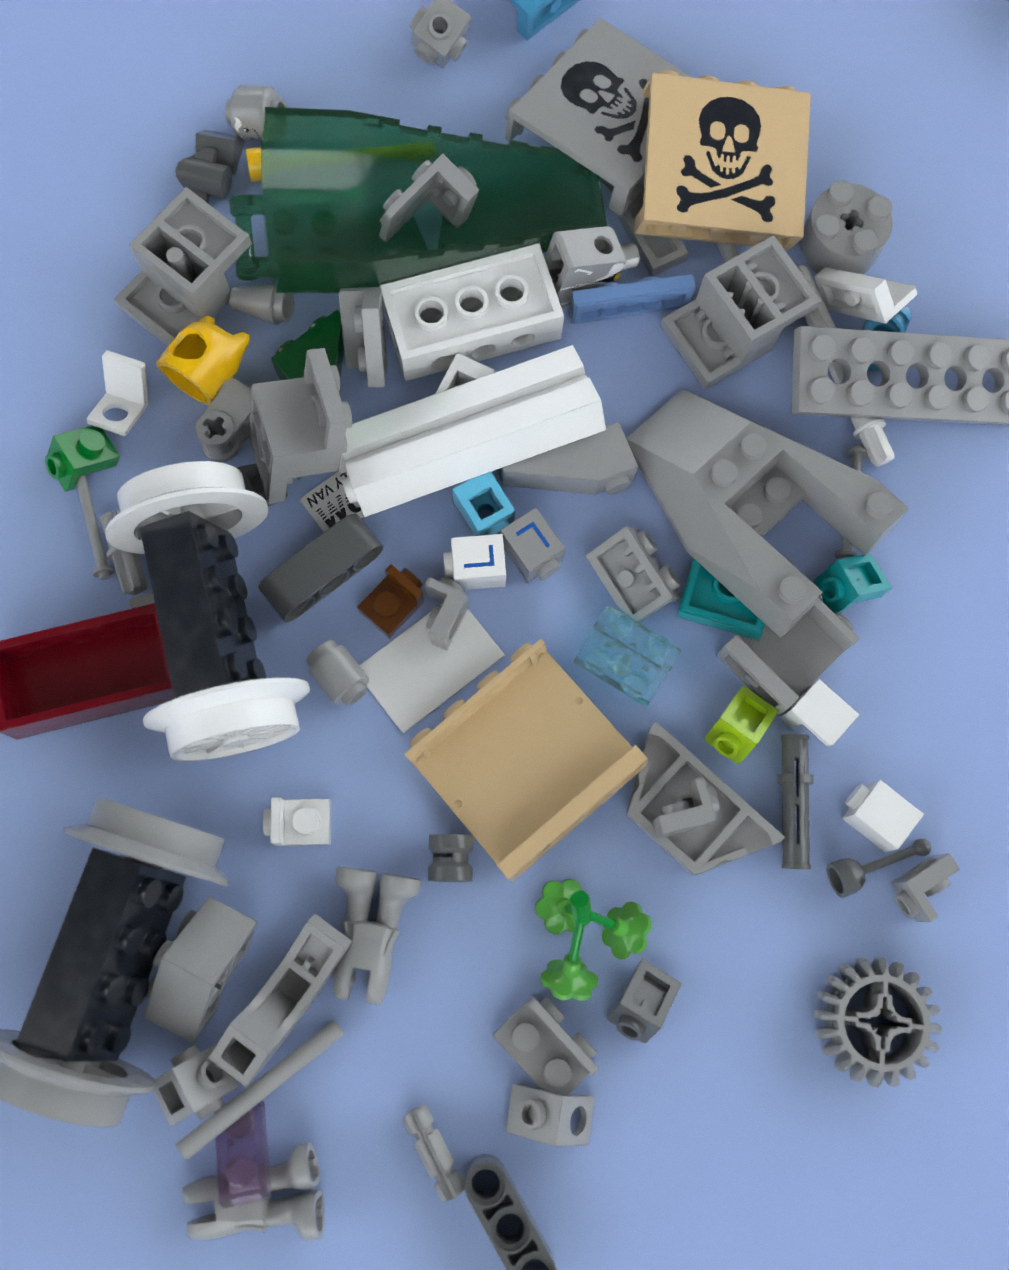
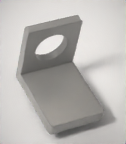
M513 1084L506 1132L555 1147L588 1145L595 1097L590 1095H561L522 1084ZM579 1107L581 1111L580 1125L576 1132L572 1134L570 1129L571 1116L574 1110Z

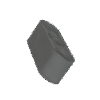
M356 513L348 515L270 572L260 582L258 589L283 621L290 622L304 614L380 555L384 546Z
M481 1154L474 1157L465 1170L464 1189L469 1202L506 1270H521L523 1265L531 1259L543 1261L547 1265V1270H557L552 1252L504 1164L499 1158L491 1154ZM483 1169L494 1171L499 1176L498 1185L489 1192L478 1190L472 1182L474 1175L478 1171ZM515 1214L522 1219L523 1226L517 1234L508 1236L502 1234L497 1229L498 1220L503 1215Z

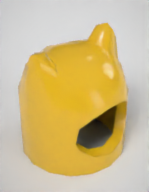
M206 315L199 321H193L179 331L156 361V366L181 391L196 401L209 406L223 383L234 378L237 374L242 356L249 345L250 335L245 332L232 335L218 325H215L213 317Z

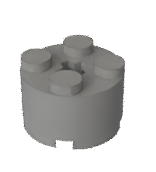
M843 180L833 183L816 200L804 225L803 238L799 241L801 252L802 250L804 251L808 259L807 264L811 270L818 274L824 267L857 274L866 273L874 264L892 231V204L890 200L862 185L850 184Z

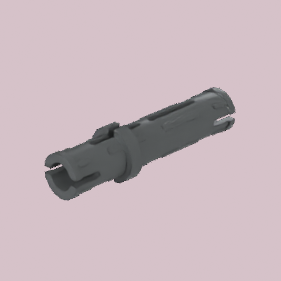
M783 734L781 735L782 774L777 775V783L782 784V835L785 836L782 840V869H811L809 785L813 784V775L809 774V735ZM794 760L796 761V797H795ZM795 806L797 814V844L795 843Z

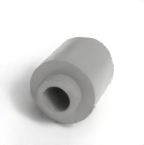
M329 640L318 646L307 657L306 662L311 667L309 673L334 705L345 703L346 706H350L367 693L368 690L365 685L368 683L369 677L343 645L338 646L334 640Z

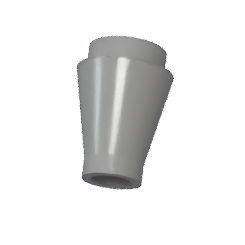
M281 283L247 287L234 286L230 292L229 302L233 311L243 312L275 325H279L281 322H289L292 317L294 295L291 289L284 288Z

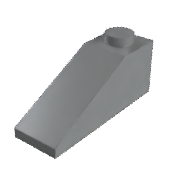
M617 422L606 426L605 431L500 468V480L503 486L591 495L605 491L608 494H615L627 489L631 485L638 465L622 427Z

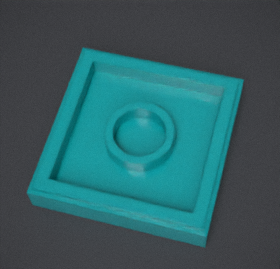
M693 558L676 616L759 641L765 624Z

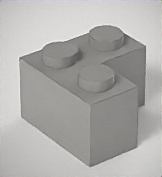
M211 897L207 898L197 912L190 910L178 929L177 935L179 936L174 942L166 940L154 959L153 966L158 968V970L149 982V989L146 995L149 998L144 1018L194 1044L216 1012L226 981L248 951L257 921Z

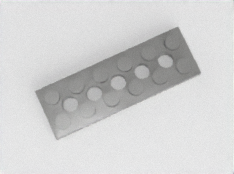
M800 326L794 329L792 414L1009 425V340ZM832 361L838 363L843 369L844 377L840 384L834 383L828 376V366ZM870 364L878 366L882 372V381L879 386L873 385L867 377V370ZM910 366L917 369L920 374V384L917 388L911 387L906 380V372ZM947 369L953 370L958 377V385L955 390L949 389L945 384L944 375ZM985 371L990 372L995 379V387L992 392H988L983 386L982 377Z

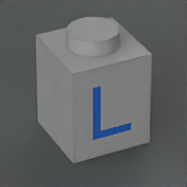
M534 508L500 530V534H503L504 550L527 583L537 577L541 581L545 580L562 567L560 562L563 561L565 547L537 508Z

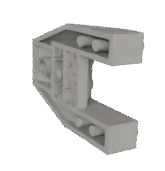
M685 389L679 391L626 438L637 465L685 550L780 638L810 611L822 594V591L763 537L803 500L866 556L894 529L909 509L876 479Z

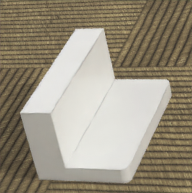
M824 267L814 277L827 310L884 324L918 294L915 285Z

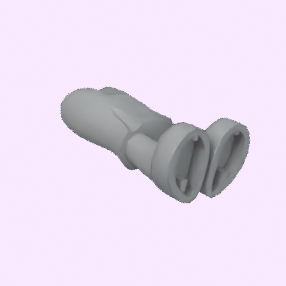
M337 866L336 883L347 893L346 920L341 922L342 934L349 938L352 943L335 967L333 979L335 998L349 1000L355 981V969H364L371 971L367 982L366 1003L381 1005L389 985L394 943L400 934V931L397 929L404 903L418 896L422 880L382 873L377 921L368 920L373 893L376 888L378 872Z
M304 1143L293 1147L289 1159L279 1164L265 1168L257 1165L259 1187L261 1188L259 1191L232 1196L230 1194L229 1175H227V1178L226 1175L205 1177L184 1186L183 1198L185 1204L204 1203L214 1200L215 1214L202 1216L187 1222L188 1238L210 1240L243 1231L256 1230L266 1232L268 1227L294 1225L301 1239L305 1241L322 1239L325 1217L324 1198L321 1189L270 1201L269 1192L287 1188L305 1190L315 1188L319 1184L320 1168L313 1144Z

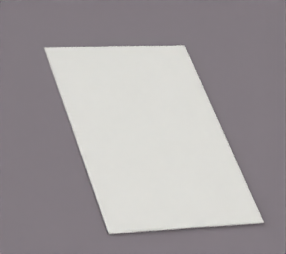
M469 609L447 651L431 643L428 635L430 629L426 628L430 615L428 613L360 665L369 677L366 687L402 733H405L505 656Z

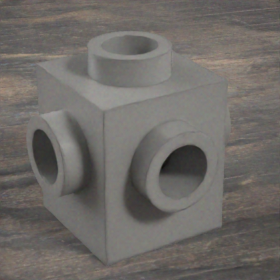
M433 0L428 9L422 6L410 24V28L413 29L411 44L415 47L414 52L426 63L433 65L436 62L442 68H444L450 58L456 61L467 45L468 40L464 36L469 30L472 16L451 0Z
M196 1045L170 1059L174 1068L155 1079L156 1085L153 1091L170 1126L195 1112L199 1120L206 1118L226 1105L222 1096L239 1087L235 1078L209 1059L216 1045L201 1053Z

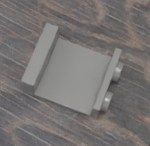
M821 595L810 611L782 638L778 637L765 625L759 641L735 635L716 655L752 692L779 710L776 716L786 711L800 698L799 695L844 651L860 639L853 632L854 628L850 621L840 613H833L822 602Z

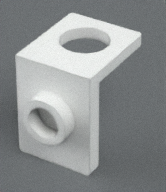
M106 350L102 355L106 393L88 415L87 423L126 436L149 405L145 363ZM112 408H120L128 413L127 417L120 421L108 420L103 414Z

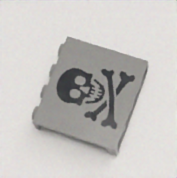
M599 18L589 30L583 29L579 33L574 45L567 52L562 51L558 54L550 70L544 76L539 74L532 82L529 91L521 99L516 98L513 100L505 116V119L508 121L505 140L511 142L517 134L521 135L524 127H526L612 184L614 189L608 208L622 216L644 191L649 98L642 97V91L652 72L674 71L680 76H692L602 18Z

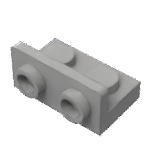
M381 287L341 288L339 291V303L346 367L349 369H359L360 372H367L368 388L385 387L387 352Z
M626 526L585 556L630 626H636L668 603L677 602L681 599L682 596L677 589L681 586V583L668 565L662 567L654 554L658 548L651 536L644 529L639 532L637 528Z
M531 996L492 1035L540 1089L561 1095H569L589 1074L593 1075L599 1069L591 1060L597 1052L579 1032L571 1038L559 1024L565 1017L547 997L539 1003Z

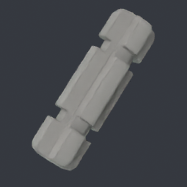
M425 1105L418 1106L403 1117V1123L409 1135H415L416 1141L413 1143L430 1178H436L437 1183L434 1184V1187L440 1199L444 1202L452 1200L463 1192L465 1183L459 1170L454 1171L452 1168L455 1162L438 1128L433 1129L431 1125L434 1119L428 1107Z

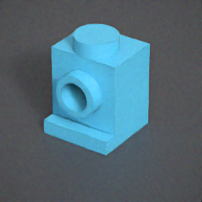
M492 472L469 479L452 489L453 504L457 510L459 509L475 536L500 534L501 529L515 521L516 510ZM482 509H489L493 512L492 515L485 519L480 518L478 515Z

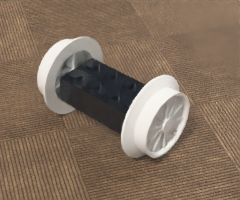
M195 461L167 465L149 470L127 481L117 493L120 513L108 523L105 530L106 539L109 544L119 550L145 554L175 698L149 711L143 717L144 727L166 734L170 758L175 761H201L237 755L264 748L292 737L300 730L295 704L308 695L310 692L309 683L297 678H266L265 668L257 658L254 641L257 639L256 627L247 614L244 601L248 596L247 587L242 576L238 574L235 560L238 557V547L235 538L248 533L264 521L268 514L266 500L261 495L245 489L240 470L220 462Z

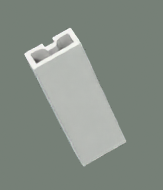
M571 345L352 424L351 428L346 429L347 452L342 453L339 466L340 473L347 472L349 477L343 478L341 481L350 504L358 501L364 517L605 431L606 425L602 402L590 377L587 378L584 365L574 346Z

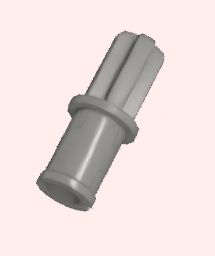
M116 510V515H118L120 510ZM112 511L103 514L99 518L104 533L108 523L114 518ZM107 541L109 550L106 553L107 558L114 563L122 592L124 594L137 595L145 591L148 583L139 554L119 550Z

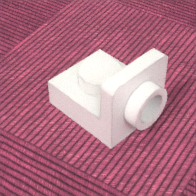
M281 797L271 798V809H265L263 814L264 835L271 836V844L276 846L331 845V800H284Z

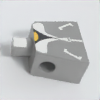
M610 226L554 232L545 255V261L561 308L570 305L572 291L598 288L608 282H617L622 270L637 267L639 264V252L636 244L630 242L620 245L614 229Z

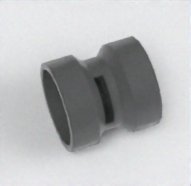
M429 835V850L433 853V863L428 867V881L472 882L473 867L468 863V854L473 850V835Z

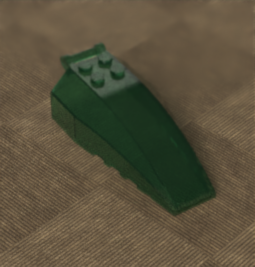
M265 107L261 136L262 195L239 194L231 197L229 200L230 214L235 217V225L249 234L252 243L235 262L236 276L245 281L255 280L259 277H270L276 293H339L342 288L379 287V285L538 243L544 253L548 250L554 232L608 226L599 176L558 148L547 146L535 147L530 146L528 143L510 140L508 145L483 140L482 134L471 132L467 137L442 133V127L428 125L426 130L400 125V119L351 110ZM443 153L457 168L461 166L473 176L479 193L469 217L458 229L428 200L387 242H384L379 237L382 226L380 219L386 212L383 208L384 203L397 189L400 188L405 192L414 183L411 179L413 174L426 160L433 164ZM253 215H263L267 257H255L251 220Z

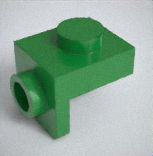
M92 425L53 435L45 457V464L50 476L53 479H57L64 491L67 492L75 489L78 477L117 466L120 455L104 430Z

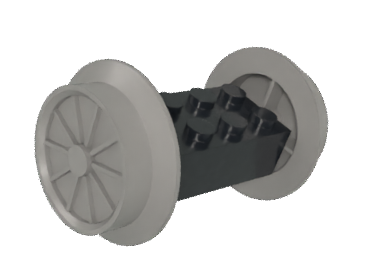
M98 797L88 823L64 827L63 833L125 854L127 857L92 848L21 1031L0 1029V1099L23 1110L55 1120L85 1126L112 1127L121 1123L131 1095L151 1092L156 1085L155 1079L150 1074L119 1059V1056L130 1041L132 1033L130 1026L138 1005L143 1002L148 993V978L153 968L154 959L167 939L166 930L172 914L180 906L183 899V885L187 876L166 870L164 867L228 886L230 881L215 867L225 839Z

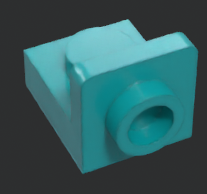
M871 553L866 556L859 555L838 559L813 581L822 591V602L833 613L840 614L854 603L880 598L892 589Z

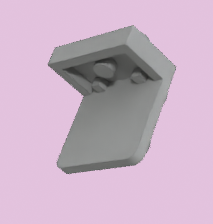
M443 153L433 164L426 160L413 174L411 179L414 183L405 192L400 188L397 189L384 203L383 208L386 212L380 219L382 226L379 237L384 242H387L428 200L458 229L469 217L479 193L475 179L465 168L461 166L457 168Z

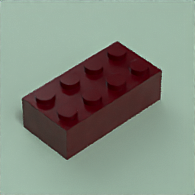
M155 603L0 641V733L16 740L166 703L175 699Z

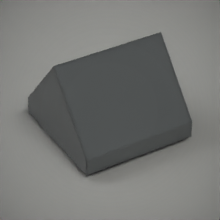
M206 130L196 133V153L204 147L217 150L216 163L230 166L232 175H236L244 139L238 136Z

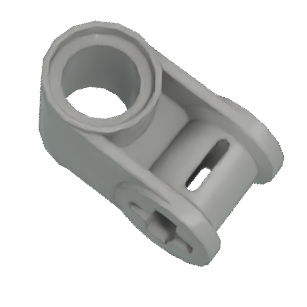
M231 378L223 383L214 400L198 418L195 426V432L198 439L202 442L205 455L215 462H226L233 459L249 437L252 388L235 378Z

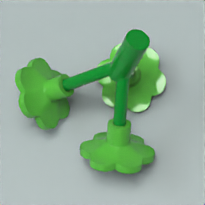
M566 879L562 883L549 881L543 886V897L535 904L536 915L544 919L545 928L550 933L557 935L566 930L572 932L573 935L569 954L564 956L563 961L555 959L548 962L547 970L541 973L540 982L544 987L551 989L552 995L557 999L568 1000L573 997L581 1001L588 1000L592 995V989H595L598 985V977L595 973L587 970L586 965L579 956L584 926L590 922L604 926L605 929L602 932L603 943L611 947L614 957L627 959L631 953L640 954L645 950L647 946L646 935L652 927L651 918L642 913L641 906L633 901H628L622 908H612L607 917L591 911L589 896L585 891H581V886L576 880Z

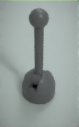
M920 838L909 848L865 865H861L850 858L839 859L827 864V876L835 893L839 897L844 898L856 893L864 886L865 874L916 854L918 856H926L931 851V845L926 839Z

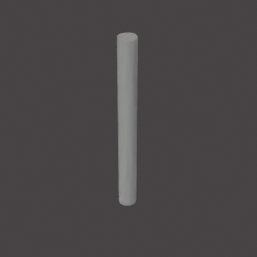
M332 1020L176 1143V1147L187 1161L340 1039L344 1033L339 1025Z

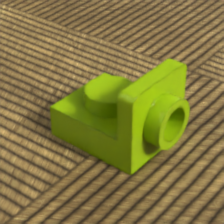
M743 685L717 722L706 734L704 740L721 755L728 757L736 764H740L758 744L779 710Z

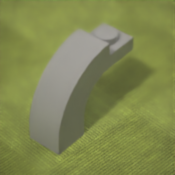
M314 914L307 921L270 979L249 1005L230 1023L210 1054L209 1059L247 1087L272 1058L317 998L352 941L317 914Z

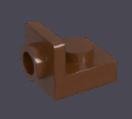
M392 564L385 570L386 577L357 606L358 611L389 639L424 603L423 592L420 590L423 586L421 581L408 569L403 568L400 572Z

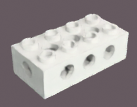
M539 243L379 285L382 290L383 312L405 381L448 370L457 353L478 362L559 340L562 336L564 314Z

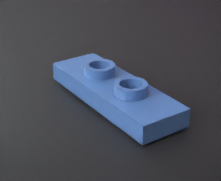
M693 274L667 278L649 276L633 283L620 284L618 282H608L598 288L572 291L569 309L571 323L579 324L679 309L691 302L696 288Z

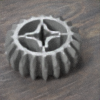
M875 957L872 965H870L866 958L856 959L855 970L849 964H842L839 969L843 981L835 976H828L826 982L833 989L832 994L819 991L817 994V998L820 1001L827 1003L826 1011L816 1009L813 1012L815 1018L825 1020L826 1026L815 1030L816 1036L819 1038H830V1041L822 1048V1052L829 1057L838 1054L834 1063V1067L837 1070L844 1072L850 1068V1079L861 1082L866 1077L868 1084L873 1087H880L883 1078L888 1085L898 1086L900 1074L909 1080L916 1078L913 1063L927 1068L930 1064L923 1054L924 1050L936 1052L939 1049L935 1042L929 1040L930 1032L940 1033L943 1030L941 1025L930 1023V1016L939 1013V1007L937 1005L925 1004V1001L931 996L933 991L929 987L916 988L920 976L916 972H909L904 975V965L900 962H893L888 967L885 958ZM870 984L869 991L865 992L861 1006L855 1010H846L851 997L860 988ZM888 986L902 999L908 1018L896 1013L893 1008L892 995L888 994ZM881 1015L883 1019L891 1020L895 1023L893 1025L883 1024V1026L871 1027L870 1023L859 1021V1018L871 1019V1016ZM845 1025L855 1026L862 1036V1046L866 1047V1058L860 1055L850 1043ZM900 1033H907L902 1045L893 1054L885 1057V1052H890L893 1038Z

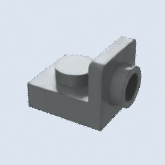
M642 959L632 973L618 1003L611 1009L607 1020L616 1025L617 1030L623 1036L631 1040L647 1043L661 1029L682 983Z

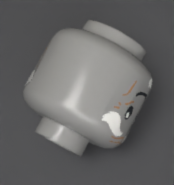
M241 85L234 90L231 99L226 102L225 106L227 122L232 125L237 136L244 140L273 141L280 134V131L286 128L288 119L286 103L272 87Z

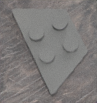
M655 721L651 725L643 749V753L648 758V763L636 775L626 816L692 876L698 875L780 843L785 838L658 722ZM704 777L706 786H713L717 794L720 808L719 812L715 813L717 821L709 826L657 839L652 821L658 816L663 815L662 807L682 801H688L689 807H694L688 784L695 778Z

